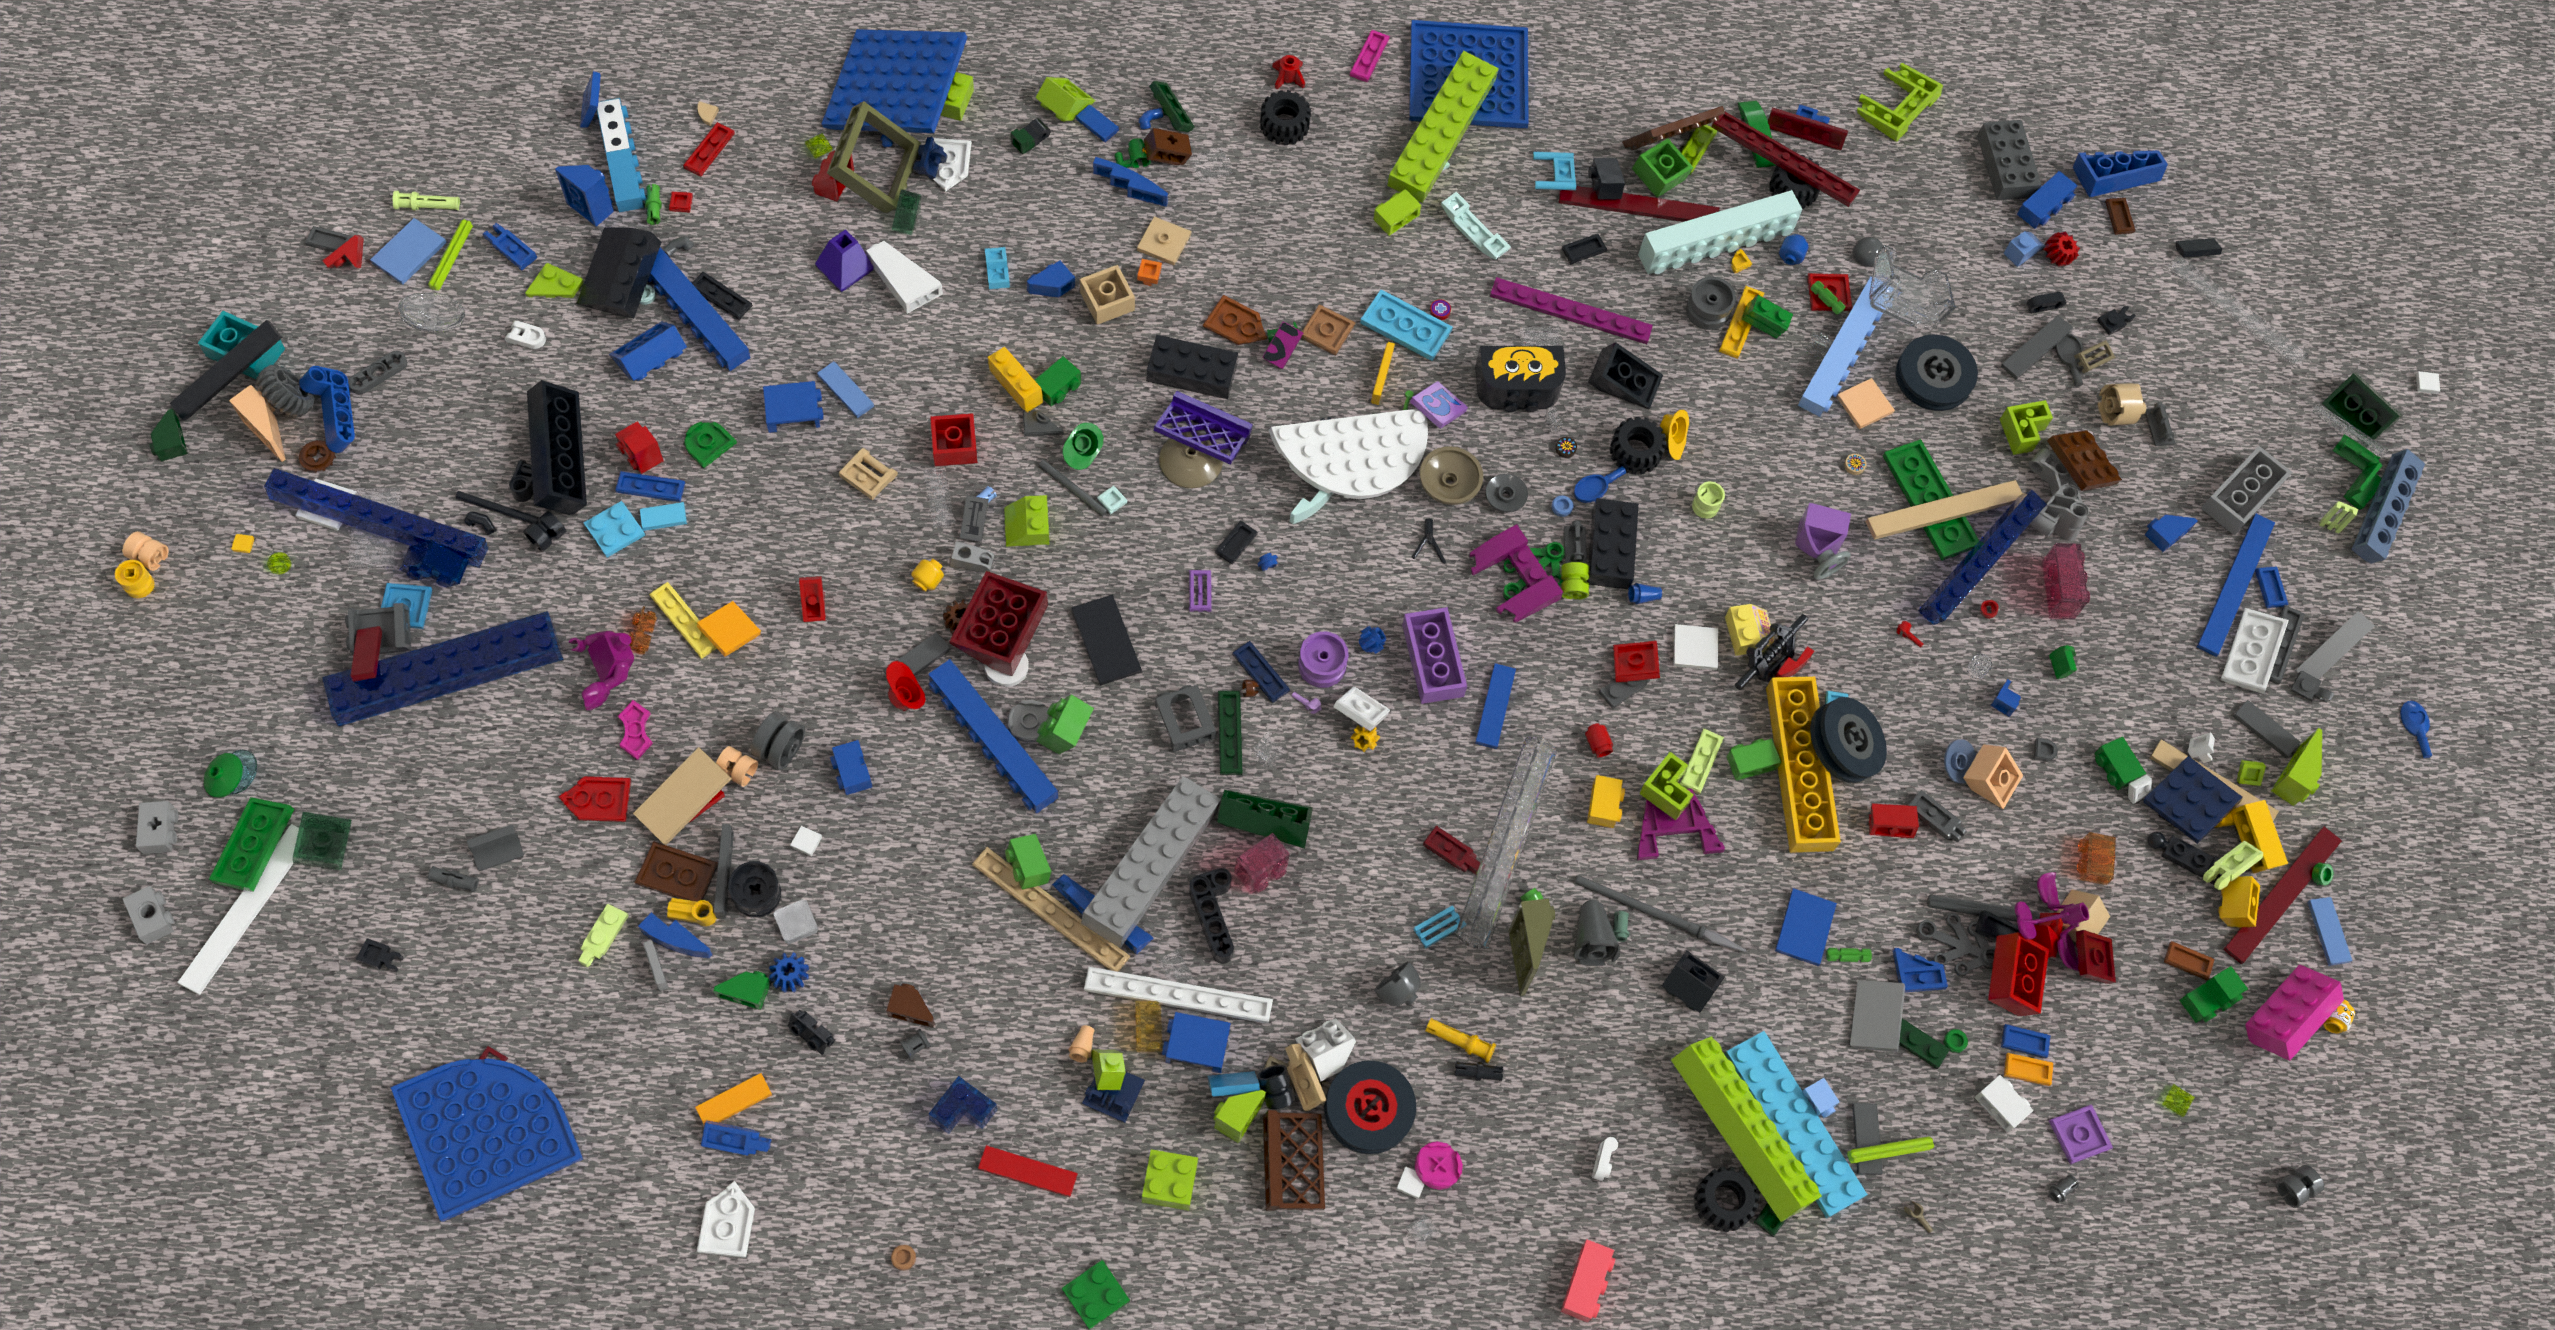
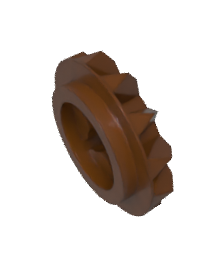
M322 440L307 443L299 453L300 464L307 471L310 470L315 473L320 470L326 471L329 465L333 466V460L336 458L335 452H332L327 447L326 441ZM319 450L321 456L323 457H320L318 461L315 462V459L312 457L316 456Z

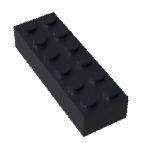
M541 380L527 391L534 506L567 515H574L587 505L579 392Z

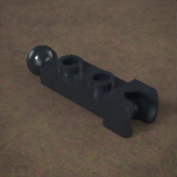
M2152 832L2147 839L2148 845L2151 848L2164 849L2161 855L2163 858L2198 875L2202 879L2207 870L2220 859L2173 835L2166 841L2165 836L2161 832ZM2218 874L2217 877H2216L2214 880H2212L2210 883L2213 884V885H2215L2214 883H2215V882L2217 881V879L2220 878L2222 875Z

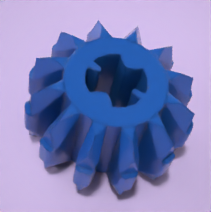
M793 952L790 958L787 957L786 953H783L782 960L775 958L774 962L776 965L769 966V970L772 972L769 975V979L774 981L773 986L776 989L781 987L782 992L786 993L788 987H790L791 991L795 993V985L803 988L804 983L802 980L809 979V975L806 973L809 970V966L804 964L805 959L803 957L797 958L796 953ZM790 969H792L794 973L790 972L789 975L786 976L785 972H788Z

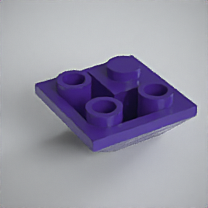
M846 229L829 240L815 263V266L841 293L874 270L859 242Z

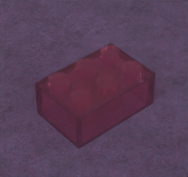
M2055 543L2042 560L2049 619H2075L2090 601V592L2087 591L2086 587L2087 572L2084 571L2083 565L2085 554L2081 550V544Z

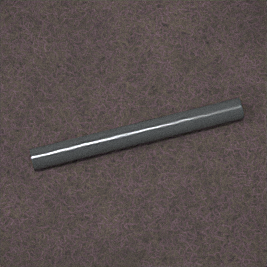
M1043 459L1039 463V467L1103 517L1108 512L1107 509Z

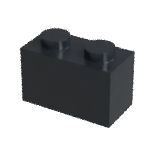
M1593 158L1592 166H1589L1588 176L1592 179V189L1596 192L1597 198L1621 199L1625 181L1617 158Z

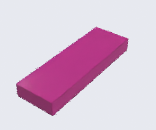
M1371 30L1349 76L1368 83L1390 36Z

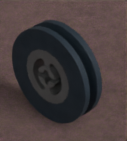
M1932 334L1918 337L1907 345L1897 362L1895 374L1900 390L1911 402L1928 410L1946 411L1958 407L1969 397L1977 382L1978 369L1974 357L1964 345L1950 337ZM1931 364L1928 370L1925 372L1924 366ZM1948 373L1949 380L1944 382L1943 379Z
M1840 697L1819 707L1815 711L1810 727L1812 744L1819 760L1833 776L1847 783H1858L1881 771L1887 756L1886 740L1879 722L1865 705L1853 698Z

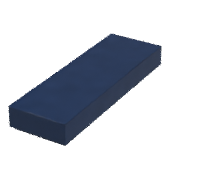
M1251 641L1232 652L1235 659L1249 676L1258 683L1259 688L1272 703L1290 692V688Z

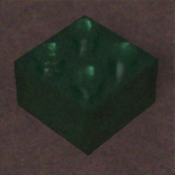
M303 812L293 853V863L342 870L352 820Z

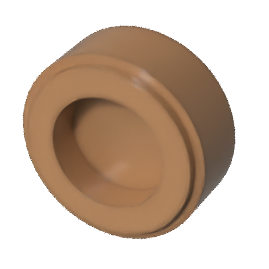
M908 1245L896 1247L891 1254L893 1266L902 1271L912 1268L916 1262V1254L913 1248Z

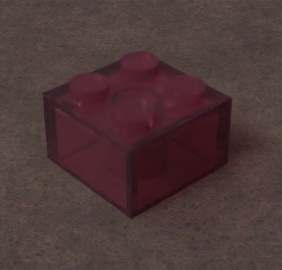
M1272 833L1236 858L1234 873L1250 894L1255 891L1259 893L1269 885L1268 882L1273 878L1278 880L1286 874L1290 853Z

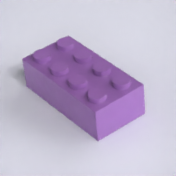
M1448 607L1405 614L1402 627L1421 704L1464 697L1467 683Z

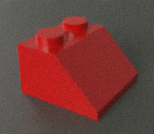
M834 150L829 153L827 159H823L818 175L815 174L813 177L812 186L816 195L837 202L846 186L827 174L835 153ZM851 154L847 167L854 171L853 159Z

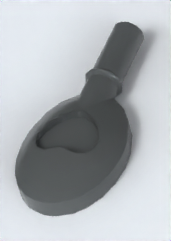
M2069 333L2056 345V353L2060 360L2070 367L2075 386H2082L2083 381L2079 371L2080 367H2078L2080 360L2079 358L2075 359L2074 355L2084 351L2079 338Z

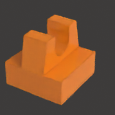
M1142 259L1137 280L1143 281V284L1152 286V283L1158 284L1162 263Z

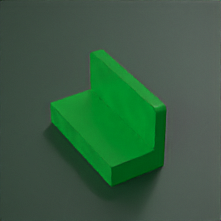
M2378 462L2364 469L2343 496L2357 509H2363L2377 491L2382 478L2376 473L2382 467V464Z

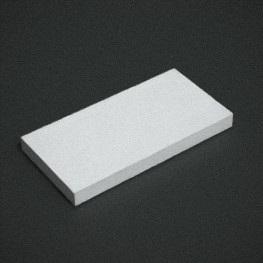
M2245 608L2221 680L2238 687L2265 694L2289 620Z

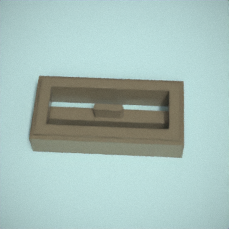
M2107 340L2074 355L2075 359L2079 358L2080 360L2079 366L2083 365L2084 367L2082 370L2083 374L2116 358ZM2104 346L2105 350L2087 359L2084 355ZM2106 353L2109 355V357L2091 366L2088 364V362Z

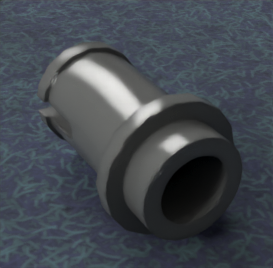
M2067 1175L2060 1183L2050 1187L2048 1192L2050 1198L2056 1203L2064 1202L2066 1196L2079 1187L2078 1180L2073 1175Z

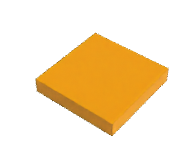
M734 601L697 622V628L724 657L761 634V630Z

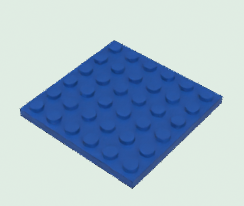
M1411 20L1409 121H1422L1462 52L1465 51L1499 68L1495 83L1470 125L1528 128V27Z
M857 29L821 123L823 128L844 130L852 107L864 101L906 132L934 133L968 38L966 33ZM864 120L861 131H878Z

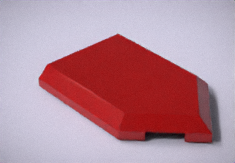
M584 776L574 787L567 792L565 791L558 798L578 820L626 822L631 778Z

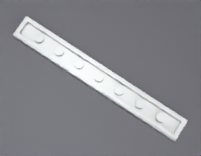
M292 824L289 826L279 840L254 892L243 890L177 982L178 984L198 995L202 993L313 836L310 833Z
M1088 967L1084 991L1266 1024H1269L1273 999L1094 967Z

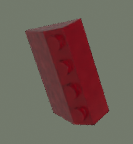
M986 571L949 643L989 668L1013 676L1048 607L1047 592Z

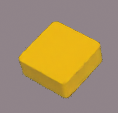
M236 534L231 549L234 552L250 553L254 537Z

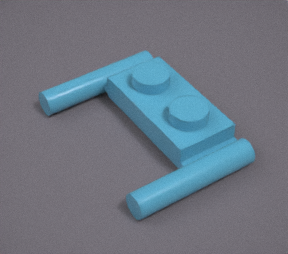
M1533 152V160H1554V181H1535V189L1576 190L1574 153Z

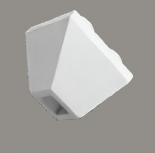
M1337 1019L1326 1021L1322 1026L1312 1031H1306L1302 1036L1295 1039L1297 1044H1301L1304 1052L1310 1058L1317 1078L1320 1081L1342 1071L1356 1042L1355 1038Z

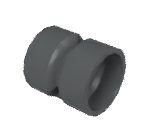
M2302 1165L2294 1170L2291 1175H2287L2276 1183V1188L2281 1196L2289 1192L2290 1194L2283 1199L2289 1206L2298 1208L2306 1203L2309 1198H2313L2324 1190V1183L2315 1169L2308 1165Z

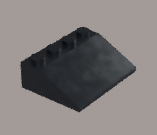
M604 227L576 304L634 319L662 242L649 231L636 228Z

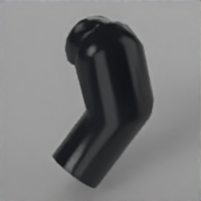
M472 511L467 513L464 518V523L467 526L481 525L487 535L497 531L487 515Z

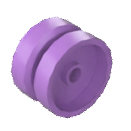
M1328 631L1309 635L1303 641L1298 660L1299 672L1307 683L1318 688L1331 687L1337 684L1345 674L1349 657L1348 647L1344 640L1337 634Z

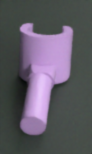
M1293 692V698L1303 703L1307 710H1313L1310 712L1311 714L1321 710V702L1317 698L1309 702L1296 692Z

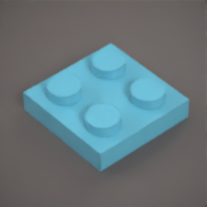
M622 501L584 522L585 527L606 557L613 555L645 536L644 531Z

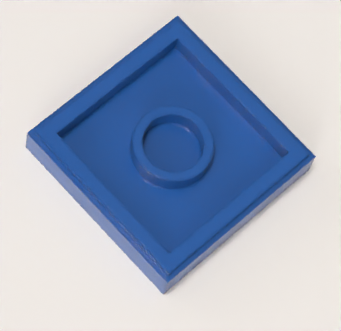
M592 72L583 93L580 127L582 128L589 127L598 108L601 80L599 72Z

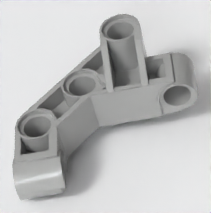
M2040 449L2028 464L2034 473L2049 483L2052 498L2035 515L2030 524L2034 529L2047 537L2054 532L2066 541H2074L2089 514V508L2082 502L2076 482L2058 456L2048 449Z

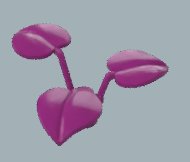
M2056 872L2045 873L2037 880L2040 898L2044 903H2047L2050 910L2057 911L2058 909H2063V911L2058 915L2032 920V914L2028 905L2022 901L2015 904V914L2019 931L2024 938L2030 940L2036 937L2034 924L2061 918L2064 924L2070 925L2060 933L2061 939L2057 941L2061 960L2069 969L2079 971L2078 957L2068 932L2079 927L2080 922L2089 920L2088 908L2083 902L2075 905L2073 903L2060 905L2055 883Z

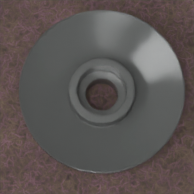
M1499 474L1493 477L1486 487L1485 493L1489 504L1501 512H1515L1521 509L1528 498L1527 486L1519 477L1512 474ZM1508 494L1510 498H1505L1502 495Z

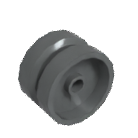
M1705 277L1698 280L1692 288L1686 305L1688 318L1694 325L1705 330H1716L1723 327L1729 320L1735 305V290L1731 284L1718 277Z
M776 711L772 712L758 728L751 745V754L760 760L765 761L768 759L770 765L783 770L789 765L801 747L805 737V726L796 721L788 722L786 716Z

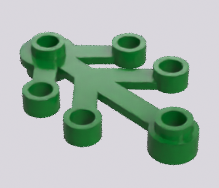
M1552 542L1547 544L1545 548H1530L1535 557H1543L1539 563L1544 570L1551 563L1552 576L1560 580L1557 584L1561 586L1563 580L1560 575L1559 562L1565 556L1564 547L1558 542ZM1556 551L1558 555H1552L1550 552ZM1506 560L1503 565L1504 571L1513 573L1516 569H1508L1506 565L1512 563L1510 560ZM1522 578L1516 583L1511 582L1505 585L1503 597L1507 601L1514 597L1508 594L1509 591H1513L1517 595L1526 586Z

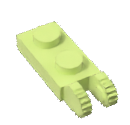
M2243 841L2216 861L2214 866L2204 874L2203 880L2210 883L2220 873L2222 876L2214 883V887L2221 890L2228 885L2230 880L2233 881L2261 860L2263 852L2248 842Z

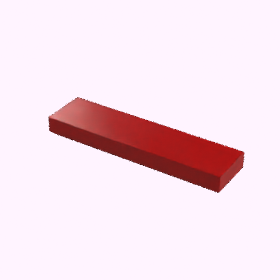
M987 1145L978 1170L1069 1198L1078 1176L1076 1172Z

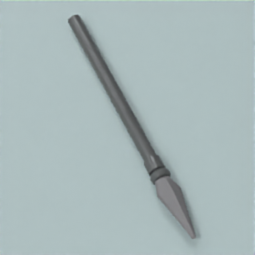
M1580 875L1577 877L1576 884L1684 929L1694 936L1697 935L1699 939L1704 938L1711 943L1746 952V949L1717 932L1706 929L1705 926L1700 927L1696 923L1678 918Z

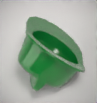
M1084 422L1073 429L1062 448L1063 458L1069 467L1075 470H1083L1092 464L1101 450L1104 440L1102 431L1097 425Z

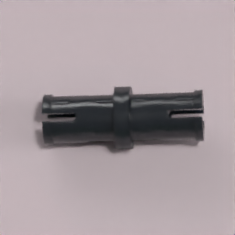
M1456 1061L1455 1068H1457L1455 1076L1472 1077L1478 1081L1481 1079L1502 1081L1503 1074L1499 1073L1503 1072V1066L1483 1065L1482 1062L1472 1064Z

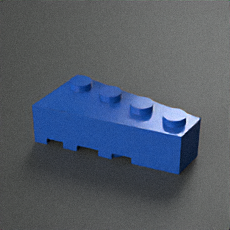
M2159 150L2133 151V154L2118 151L2108 155H2104L2103 152L2086 155V152L2078 153L2073 169L2090 198L2161 181L2168 164Z

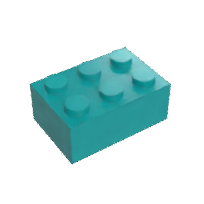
M222 311L200 339L198 345L206 357L218 362L258 326ZM281 340L242 373L256 379L265 367H268L270 364L274 365L285 350Z

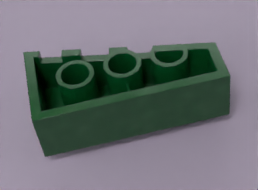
M1224 789L1217 822L1226 827H1234L1305 849L1313 807Z

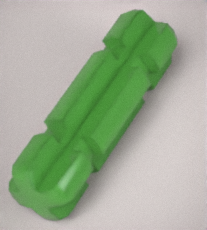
M1816 281L1812 285L1811 290L1816 295L1819 294L1818 297L1829 308L1832 307L1831 310L1835 314L1839 315L1842 313L1845 305L1841 301L1838 302V298L1828 288H1823L1824 285L1820 281Z
M1828 948L1826 950V958L1828 961L1839 959L1841 962H1858V960L1870 962L1872 952L1870 949H1861L1859 951L1858 948H1840V950Z

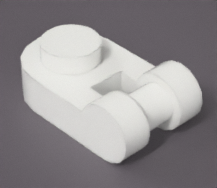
M520 321L512 323V330L505 337V341L531 349H538L546 342L544 331L541 328Z
M1608 1137L1600 1143L1592 1178L1603 1181L1604 1177H1609L1612 1169V1164H1609L1611 1153L1618 1147V1142L1615 1138Z

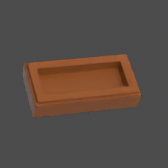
M2171 941L2164 963L2208 980L2215 959Z

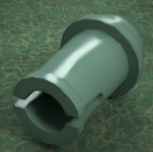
M1625 911L1614 913L1613 932L1618 942L1627 941L1630 935L1627 931L1629 913Z

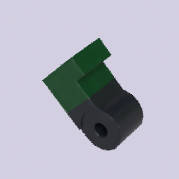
M1037 118L1021 130L1015 129L1012 131L1011 143L1023 155L1049 137L1051 130Z

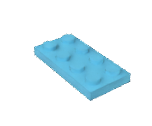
M1383 290L1379 291L1360 321V324L1433 361L1453 328L1449 324Z

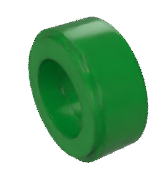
M2319 862L2314 866L2312 879L2315 884L2326 886L2333 879L2334 872L2330 864Z
M1953 1029L1944 1036V1045L1950 1049V1052L1960 1053L1966 1049L1968 1038L1961 1030Z

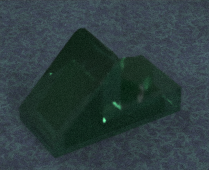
M901 189L891 230L909 235L913 234L917 215L921 212V194Z

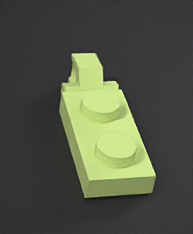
M609 904L606 905L581 947L583 953L578 960L581 965L588 968L595 957L600 959L606 954L627 920L628 913Z

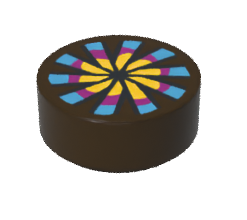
M1562 437L1557 441L1555 450L1560 457L1571 458L1576 453L1577 443L1570 437Z

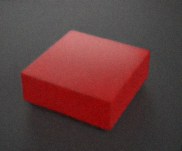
M672 191L669 211L690 213L693 193Z

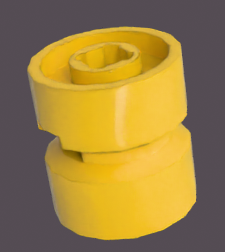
M137 560L124 561L115 570V579L132 598L146 597L154 589L155 582L153 577L143 564Z

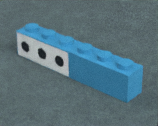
M620 98L598 102L597 113L619 213L644 208L643 201L646 200L644 188L639 187V184H642L643 181L640 171L636 172L635 168L639 167L637 155L632 154V151L636 150L633 138L629 139V134H632L630 122L625 121V118H629L626 105L622 106Z

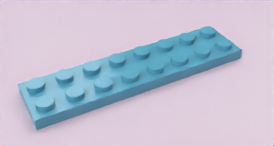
M1765 1031L1724 1053L1726 1058L1734 1064L1737 1074L1747 1083L1749 1091L1760 1102L1766 1116L1776 1125L1777 1132L1789 1144L1795 1158L1803 1164L1809 1178L1818 1186L1822 1197L1816 1200V1203L1826 1219L1867 1196L1868 1194L1808 1099L1804 1096L1801 1088Z

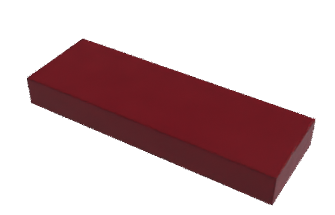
M380 626L357 630L350 675L353 681L375 678L377 675L382 638Z

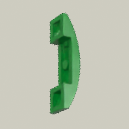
M1757 100L1738 102L1742 120L1744 119L1746 124L1772 138L1767 118ZM1752 151L1756 168L1776 166Z

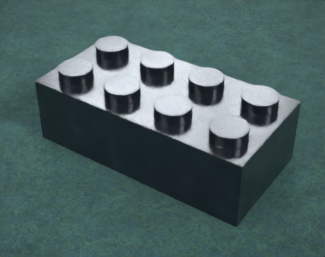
M1156 335L1147 367L1146 382L1228 399L1237 368L1238 352Z
M1596 498L1592 509L1588 562L1589 579L1587 580L1589 585L1629 590L1634 580L1639 503Z

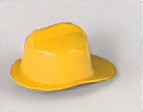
M1678 410L1674 415H1664L1660 423V427L1663 429L1661 434H1665L1669 453L1674 460L1681 458L1686 445L1689 416L1685 410Z

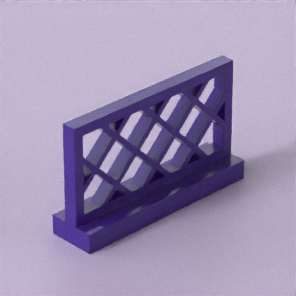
M1176 391L1172 402L1155 424L1153 431L1231 465L1242 446L1247 444L1253 424ZM1171 412H1174V413L1179 414V415H1181V416H1175V417H1173V415H1172ZM1190 420L1195 421L1199 424L1192 425ZM1185 421L1187 426L1178 427L1176 422ZM1171 423L1173 428L1167 429L1162 425ZM1210 429H1213L1219 433L1212 434ZM1205 430L1206 435L1198 436L1196 431ZM1191 432L1193 437H1185L1182 433ZM1229 437H1231V438H1233V439H1235V440H1237V441L1231 442L1230 439H1229ZM1224 438L1226 443L1217 444L1215 439ZM1210 440L1212 445H1203L1201 441ZM1229 449L1231 454L1228 456L1221 453L1220 450Z

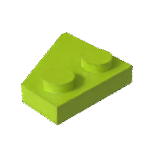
M546 263L525 294L529 298H533V296L573 298L584 283V280Z

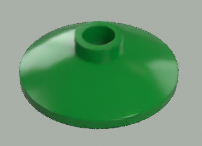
M224 753L211 761L204 774V788L209 795L222 798L235 790L243 773V765L240 758L232 753Z

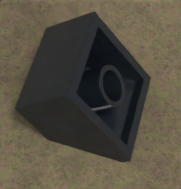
M1686 950L1661 986L1665 988L1669 995L1678 997L1685 1002L1689 1009L1700 1013L1725 977Z

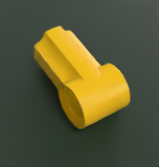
M672 898L669 901L667 908L668 919L698 923L701 926H710L717 919L714 914V908L708 901L700 900L696 902ZM709 910L707 916L700 917L702 911Z

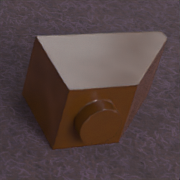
M902 983L901 986L894 984L886 1010L888 1017L934 1028V1018L918 990L909 984Z

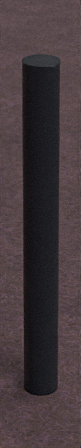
M461 491L456 493L455 498L530 524L538 523L539 517Z

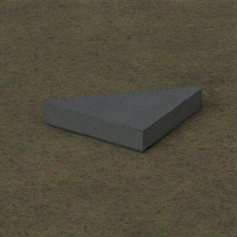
M1032 409L1029 412L1023 410L1024 437L1064 434L1062 428L1057 427L1039 410Z

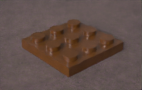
M2088 430L2053 435L2047 440L2081 491L2113 486L2122 480L2118 475V470L2111 465L2106 453L2099 448L2094 436Z

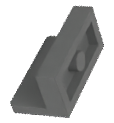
M513 825L467 840L478 871H483L524 856L517 831Z

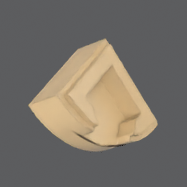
M699 101L698 114L705 124L711 126L719 109L716 106Z

